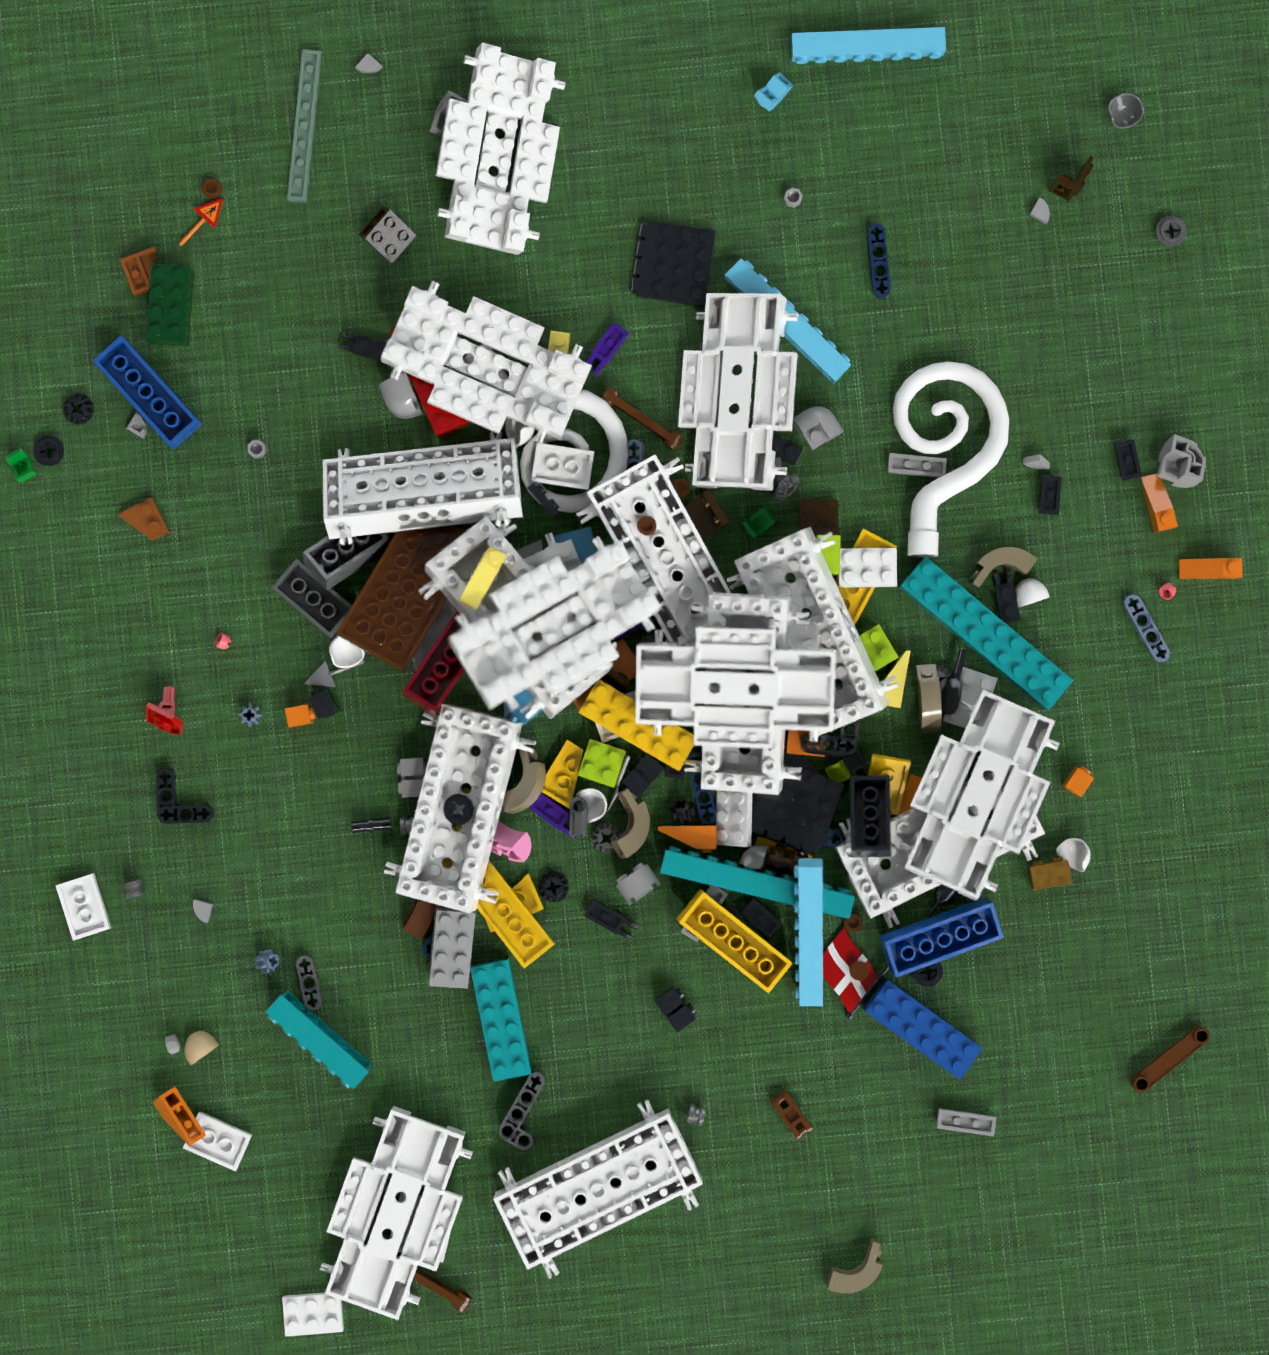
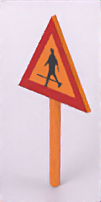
M223 198L193 209L202 219L179 243L180 246L193 235L205 220L215 229Z

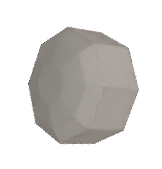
M792 187L786 190L783 200L787 206L795 208L800 205L803 195L799 189Z
M252 440L248 444V453L253 458H262L267 453V446L261 440Z
M175 1034L165 1038V1044L170 1054L180 1051V1041Z

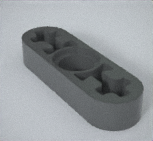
M302 955L296 961L305 1007L308 1010L314 1011L323 1002L315 961L310 955ZM303 959H306L307 962L310 961L307 969L308 972L312 970L313 974L308 973L302 976V973L306 972L305 967L300 965ZM311 977L314 979L315 984L312 988H307L304 985L305 978ZM316 989L317 992L313 993V997L318 999V1002L313 1006V1004L308 1002L311 999V994L307 995L306 992Z

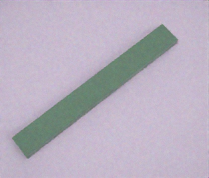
M302 49L287 201L307 203L322 59V52L319 50Z

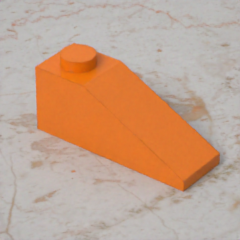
M1157 474L1140 477L1153 533L1178 527L1174 509L1162 479Z
M1242 558L1179 559V579L1242 578Z
M716 825L658 826V831L696 849H701V853H711L712 849H717Z
M173 1087L153 1101L162 1118L189 1146L206 1136L176 1087Z

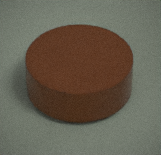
M209 178L203 182L202 191L206 197L215 199L221 195L222 186L216 179Z
M684 479L673 481L672 486L678 497H686L690 491L689 483Z
M643 516L637 522V529L642 535H651L656 530V521L650 516Z
M851 912L850 919L843 918V925L848 931L857 932L861 929L863 920L860 915Z
M855 961L850 965L849 972L853 979L860 981L868 976L869 969L865 962Z

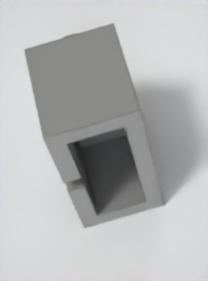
M425 757L400 759V763H397L398 775L401 774L402 779L401 782H398L399 794H402V798L420 796L426 772Z

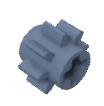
M253 703L249 704V708L242 706L243 712L238 714L243 719L241 724L248 722V727H252V722L260 724L258 719L263 717V715L259 714L258 711L261 707L253 708ZM250 712L255 714L251 721L250 717H247V713Z
M273 950L259 951V955L255 958L256 969H262V974L275 972V968L279 965L278 955L273 954Z

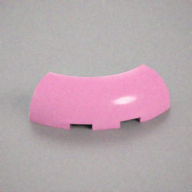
M498 821L491 851L499 856L505 854L509 856L508 859L511 861L524 862L531 851V840L527 832L513 830Z

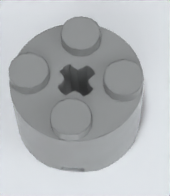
M640 863L632 869L634 871L629 876L624 874L616 880L618 882L616 887L628 905L633 904L631 902L632 899L638 901L654 889L653 884H660V881L648 864L643 865Z

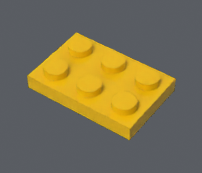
M872 754L867 776H890L891 814L899 815L911 762L907 759Z

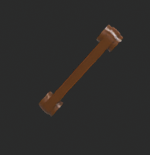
M608 386L602 392L600 398L605 400L611 408L615 406L662 438V443L671 450L675 451L682 443L683 437L673 430L668 432L620 399V394Z
M1201 1026L1194 1027L1131 1078L1132 1088L1137 1092L1147 1091L1207 1043L1210 1038L1209 1031ZM1203 1031V1038L1197 1040V1033ZM1139 1079H1143V1086L1137 1088V1081Z
M416 1269L413 1280L452 1302L451 1305L460 1312H464L469 1307L472 1297L462 1290L457 1292L421 1269Z

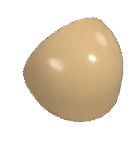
M194 1032L185 1042V1057L189 1064L193 1065L215 1049L218 1043L207 1032Z

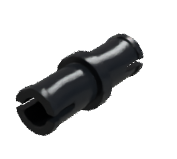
M390 817L351 821L352 834L391 830Z

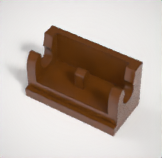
M416 899L401 925L403 931L422 940L434 918L435 905L437 904Z

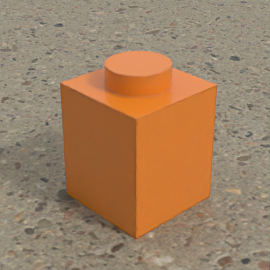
M310 704L285 708L288 728L314 723L313 719H316L315 711L311 708Z
M1083 766L1081 768L1074 767L1062 786L1077 797H1082L1094 780L1090 776L1092 772Z

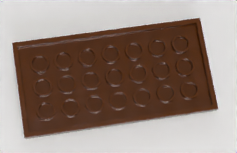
M457 525L397 531L338 629L336 636L405 673L447 601V597L441 590L436 591L427 600L424 599V595L428 591L422 594L419 593L418 590L431 581V578L425 573V565L467 531Z

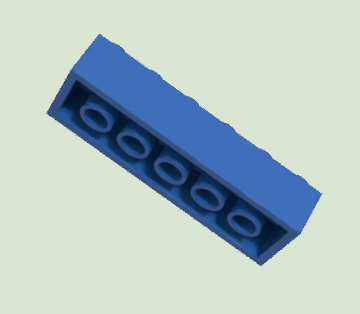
M122 335L93 360L98 368L171 448L176 449L203 424Z
M987 897L879 936L889 970L895 977L1004 938L993 902Z
M887 978L883 980L863 1008L866 1013L959 1080L983 1049Z

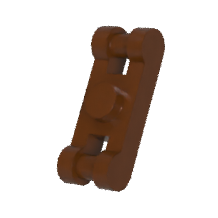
M786 1089L782 1090L781 1094L776 1098L772 1097L769 1099L797 1140L803 1138L802 1135L806 1132L810 1133L814 1130ZM786 1100L789 1105L782 1108L780 1104ZM801 1122L803 1126L797 1129L795 1125Z

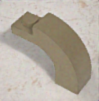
M1002 547L982 556L975 563L981 569L980 571L976 569L972 574L970 585L974 588H979L991 570L1000 565L1009 566L1020 574L1026 575L1038 558L1020 548Z
M936 664L916 665L919 689L918 720L920 733H940L941 692Z
M519 749L523 765V776L515 788L505 793L503 809L506 813L515 814L527 809L537 800L542 792L546 769L545 764L537 762L538 755L535 750L533 753Z
M622 789L617 795L628 815V825L625 832L611 842L620 859L628 858L643 845L650 826L649 812L645 802H636L635 794L629 789Z
M871 1237L866 1257L857 1268L843 1270L831 1266L826 1284L827 1289L838 1293H854L868 1287L877 1278L883 1266L881 1260L877 1259V1257L880 1258L882 1252L879 1240Z

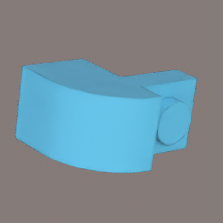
M779 72L770 79L764 88L759 89L754 97L760 106L770 112L794 85Z

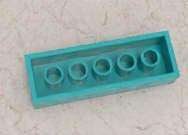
M510 958L472 965L470 969L493 1082L531 1074L532 1066Z
M286 990L266 1011L270 1021L274 1024H280L283 1027L282 1031L286 1035L297 1039V1044L304 1050L308 1049L312 1053L311 1056L320 1063L322 1061L327 1066L326 1069L332 1075L336 1074L341 1078L340 1081L345 1087L354 1089L374 1066L316 1014L308 1010L290 991Z

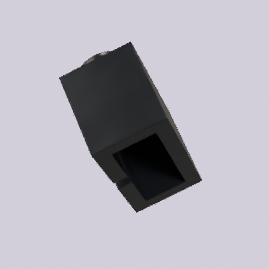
M320 688L312 692V697L308 699L318 719L324 720L341 711L331 690Z
M648 753L645 756L641 754L635 761L637 765L634 769L631 770L629 768L623 774L624 780L622 783L638 797L645 792L665 769Z
M671 986L654 1000L678 1033L696 1020L694 1014L697 1012L690 1003L688 1005L683 1000L685 995L680 988L675 989L674 986Z

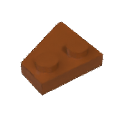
M155 247L120 259L134 296L150 290L151 264H156L157 249Z
M152 497L119 513L122 519L151 540H155L170 532Z

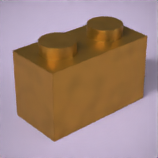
M1063 857L1051 858L1052 862L1044 863V860L1033 861V865L1028 866L1032 889L1038 890L1072 884L1069 861L1063 859Z

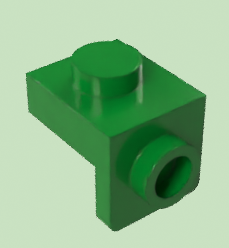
M18 449L5 456L19 483L37 475L30 457L22 449Z
M764 506L750 519L745 521L743 525L746 533L756 538L772 526L776 520Z

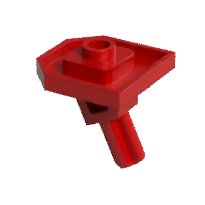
M167 686L163 689V700L159 706L150 702L146 705V722L160 730L181 735L183 732V722L175 716V688Z

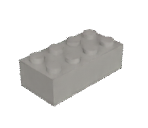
M435 905L428 974L429 986L468 989L475 911L466 913Z

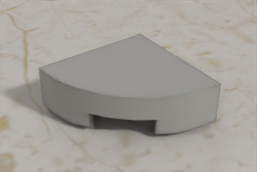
M367 53L355 68L361 73H375L383 67Z
M1039 197L1030 216L1047 224L1050 216L1049 207Z
M136 412L126 429L144 439L147 432L146 423L143 417Z
M1040 454L1024 457L1023 464L1034 469L1050 468V462Z
M194 899L193 909L196 916L201 921L209 923L213 904Z

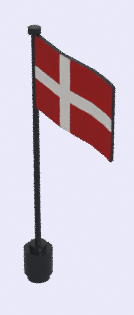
M941 884L934 892L937 894L935 898L938 901L924 919L930 918L941 903L943 905L946 902L951 904L958 895V891ZM843 927L823 953V978L839 995L848 1010L845 1016L852 1020V1015L889 970V967L887 965L877 977L867 958L851 941L845 927ZM863 961L867 964L869 973L864 980L858 981L851 977L849 968L853 962Z

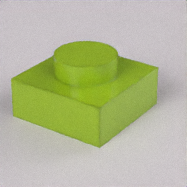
M843 760L825 768L829 778L840 783L848 780L851 776Z

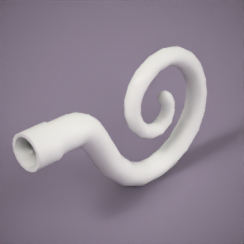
M484 344L480 345V347H484L486 350L494 353L491 347ZM468 353L463 358V361L470 364L474 361V357ZM503 369L498 372V376L501 379L508 378ZM479 381V382L482 383V384H485V385H487V386H489V387H492V388H494V389H496V390H498V391H501V392H503V393H505V394H508V395H510V396H512V397L515 398L514 395H511V394H509V393H507V392H504V391H502V390H500V389H498V388H495V387H493V386H491V385H488V384H486V383H484V382H482V381ZM584 389L581 390L573 409L581 410L594 417L605 431L609 443L610 456L607 470L602 479L593 488L581 494L571 496L554 493L547 490L541 483L532 482L536 446L541 438L540 435L538 441H535L534 439L537 434L523 448L520 460L521 479L528 493L541 504L528 489L532 483L540 484L547 491L545 496L549 500L553 499L559 505L557 510L560 512L573 513L591 506L592 502L586 492L626 471L627 457L629 458L627 452L628 440L622 421L605 400ZM565 428L560 441H567L574 445L576 449L589 451L588 443L580 434ZM545 434L542 443L547 444L559 439Z
M947 361L918 369L903 382L895 395L893 405L894 425L901 439L907 445L924 454H939L952 449L963 439L968 431L969 416L963 405L953 400L940 401L932 406L931 412L935 416H939L944 412L954 414L956 426L953 432L937 441L921 438L909 423L908 407L915 394L925 385L937 380L947 379L966 384L982 398L990 420L989 437L981 451L965 465L924 486L914 498L910 511V532H908L907 555L910 557L938 556V506L980 481L997 465L1008 444L1009 416L1006 403L998 387L983 371L965 363Z

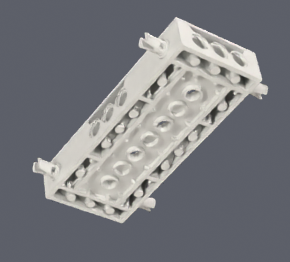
M492 431L489 434L490 441L352 457H350L349 449L345 448L344 455H342L341 449H339L338 458L323 460V512L329 539L340 538V543L345 545L347 537L350 545L352 543V536L474 523L481 521L486 516L490 521L496 520L498 527H501L502 519H504L505 526H508L509 518L523 517L515 439H502L501 432L497 433L495 438Z
M653 455L586 492L592 502L591 506L576 514L578 517L587 514L580 521L582 524L595 516L600 517L614 543L619 540L622 542L630 555L629 563L647 592L651 590L661 605L660 610L654 614V617L661 630H663L666 637L665 642L668 644H679V646L696 647V627H708V619L691 618L690 609L692 605L698 604L702 607H709L710 594L714 592H731L669 480L671 474L684 468L683 465L673 468L680 459L677 457L663 466L660 464L657 456ZM637 502L645 504V511L643 513L635 511L634 506ZM643 516H650L656 521V530L651 535H642L637 529V522ZM657 536H661L664 539V544L660 548L655 547L653 544V539ZM676 570L681 571L683 574V578L678 582L672 579V573Z
M487 516L426 563L425 573L431 578V581L419 589V593L422 594L428 591L424 595V599L427 600L436 591L441 590L460 614H464L469 624L475 623L484 617L487 619L498 613L499 611L492 601L490 594L532 571L505 539V536L516 529V525L513 524L507 528L505 523H503L501 527L496 528ZM491 546L507 556L475 611L458 600L483 554ZM560 602L555 603L513 627L511 631L518 630L520 627L527 625L562 604ZM569 613L565 615L567 622H575V619ZM582 629L578 631L577 633L559 642L553 647L533 657L532 659H530V662L542 656L543 654L549 652L550 650L556 648L557 646L563 644L569 639L575 637L576 635L582 633L584 630ZM534 632L535 638L533 639V641H542V634L540 632ZM614 642L612 645L615 648L617 644ZM610 662L552 697L542 681H538L525 689L533 700L521 708L520 712L524 713L531 709L525 716L526 719H529L539 709H542L549 719H552L609 672L613 664Z
M808 527L734 560L739 574L727 578V582L737 581L730 586L731 590L745 584L749 594L792 597V612H802L803 608L810 609V618H800L809 620L808 625H790L789 650L812 647V635H816V643L817 635H821L820 643L825 644L827 649H836L835 679H840L843 682L841 689L834 687V729H837L883 710L889 705L884 692L898 688L899 682L889 684L896 679L895 675L880 682L821 551L823 548L836 544L835 540L825 542L833 534L829 532L816 539L811 527ZM789 572L793 573L796 577L794 583H789L786 579V575ZM818 731V736L829 731Z
M714 592L709 595V607L693 605L691 607V610L700 612L691 614V618L708 619V627L776 629V649L789 650L791 624H809V620L800 619L808 617L809 612H792V597ZM706 668V671L743 673L744 669ZM753 669L754 673L774 674V670ZM712 682L709 685L710 692L718 693L720 685ZM751 684L748 688L749 692L753 695L760 692V687L757 684ZM704 704L705 706H745L735 704ZM747 705L750 707L773 708V706ZM774 729L773 748H750V753L744 754L741 752L740 747L703 746L702 761L686 759L685 764L691 766L686 767L684 770L685 772L702 773L701 789L778 795L782 790L784 778L801 780V775L794 773H800L802 768L784 767L785 729Z
M442 704L439 716H433L427 712L423 713V716L431 719V721L421 720V724L437 728L403 865L400 866L387 862L386 866L394 870H384V874L399 877L396 889L397 894L471 913L477 909L479 899L492 902L493 904L497 901V899L491 896H497L498 891L482 888L516 749L533 753L534 749L526 746V744L536 745V741L520 737L523 724L521 722L452 704ZM474 745L479 746L481 749V753L477 757L471 753ZM464 783L471 785V792L469 794H465L462 791ZM454 794L466 795L472 800L474 806L473 817L467 823L462 824L460 831L453 829V824L445 818L443 812L445 801ZM456 804L455 806L457 809L454 810L455 812H453V814H462V809L465 805L458 806ZM445 858H450L453 861L451 868L444 866L443 861Z
M1011 765L991 808L993 812L1013 769ZM989 770L983 772L982 776L985 781L993 780V772ZM968 781L963 783L948 817V822H951ZM968 807L967 814L970 817L977 816V807ZM915 808L891 818L892 857L852 858L851 820H846L848 830L842 822L839 823L846 839L841 845L834 848L866 914L873 918L882 913L888 928L893 927L890 918L897 925L900 924L893 907L941 885L925 876L921 877L904 869L908 860V853L898 849L901 841L910 846L916 842L928 815ZM1037 816L1022 847L1027 861L1032 860L1030 852L1034 857H1038L1031 840L1045 834ZM990 819L986 820L980 836L983 837ZM1000 847L996 857L1010 850ZM883 859H889L891 864L888 869L884 870L880 867V862Z
M648 1099L645 1100L647 1110L640 1102L637 1106L645 1120L518 1182H515L509 1167L505 1169L507 1177L502 1170L498 1172L505 1188L495 1192L494 1202L527 1270L542 1263L548 1279L552 1278L551 1270L555 1275L560 1273L552 1259L553 1257L680 1195L688 1210H691L689 1200L692 1201L695 1207L699 1206L692 1189L703 1184L702 1177L669 1108L655 1114ZM653 1160L656 1163V1168L648 1170L645 1167L647 1161ZM612 1178H619L622 1182L621 1185L613 1187L610 1184ZM582 1194L586 1197V1202L578 1204L575 1201V1197ZM542 1212H549L551 1219L543 1221L540 1218V1214Z

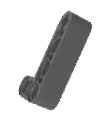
M539 1069L533 1070L528 1075L499 1128V1135L503 1140L522 1150L529 1149L534 1139L532 1132L521 1126L545 1083V1074ZM538 1075L540 1076V1081L536 1082L533 1089L531 1087L534 1080L533 1077L535 1078ZM529 1092L532 1095V1099L526 1101L522 1098V1094ZM514 1109H520L523 1115L521 1117H515L512 1114V1111ZM511 1126L513 1132L506 1134L503 1132V1127ZM522 1135H526L530 1141L524 1144L520 1142L519 1138Z

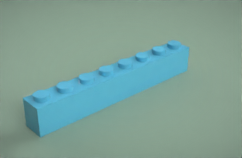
M945 27L792 33L791 61L797 64H805L808 61L825 63L827 60H834V62L840 63L853 59L855 62H861L865 59L881 61L884 58L901 60L903 57H910L916 60L927 56L931 59H937L943 56L946 51Z
M740 259L724 277L738 293L781 294L777 288H771L767 284L768 280L762 274L758 275L753 270V265L747 260L744 262ZM787 300V313H797L794 310L795 306ZM802 313L798 314V321H786L784 337L833 384L850 368V359L844 353L840 354L832 341H826L822 337L823 333L817 327L813 328L808 323L809 320Z
M799 858V865L795 866V878H798L799 882L795 883V895H799V901H795V913H799V918H795V930H799V936H795V947H799V953H795V965H799V970H796L795 974L796 982H799V987H796V999H799L800 1006H823L822 859Z

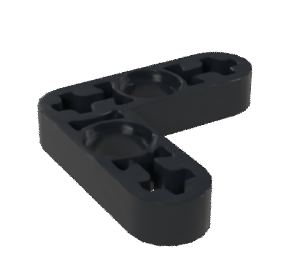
M859 720L842 726L840 737L818 736V740L821 741L820 749H817L818 745L815 744H818V741L814 742V738L811 747H807L806 743L810 740V734H806L801 739V749L811 754L852 757L857 748ZM847 725H851L854 727L855 732L847 734L844 728ZM824 742H832L834 748L826 750L823 747ZM837 742L840 743L839 751H836ZM846 744H850V748L853 749H850L849 752H846V749L841 747H845Z
M162 768L158 771L156 776L157 816L160 822L165 824L201 823L211 821L214 818L215 811L210 805L176 806L175 772L170 768ZM167 771V774L171 775V778L167 779V785L171 784V787L161 788V785H165V779L161 775ZM165 790L171 792L172 797L169 801L162 799L161 795ZM204 808H206L210 815L205 819L203 815L196 816V812H203ZM166 809L168 813H176L175 809H178V820H176V816L168 817V820H166V817H163L162 814L166 812ZM184 809L191 811V817L188 820L183 819L181 816V812Z

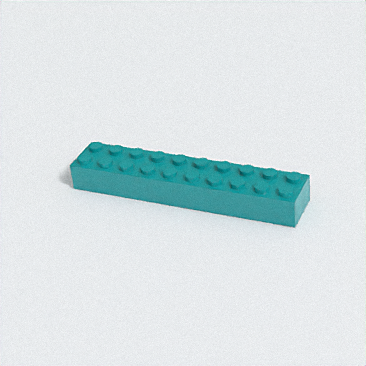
M927 557L922 558L898 587L1042 709L1049 710L1074 681Z
M670 846L669 849L665 848L660 867V873L794 906L795 901H799V895H795V883L799 882L792 875L784 873L781 876L775 875L776 872L763 868V871H758L756 868L749 866H738L736 861L728 859L725 862H721L716 856L707 855V858L701 857L699 852L688 850V853L681 852V848ZM823 883V913L850 919L855 898L851 890L839 886L836 890L832 889L830 884Z

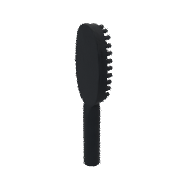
M959 649L953 677L947 682L943 691L941 710L946 715L954 714L961 700L962 685L960 677L967 652L964 649Z

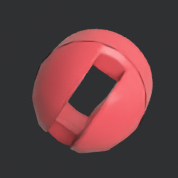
M1166 583L1159 589V594L1162 598L1170 600L1176 594V587L1172 583Z
M220 633L216 638L215 646L220 649L229 648L227 643H231L230 637Z

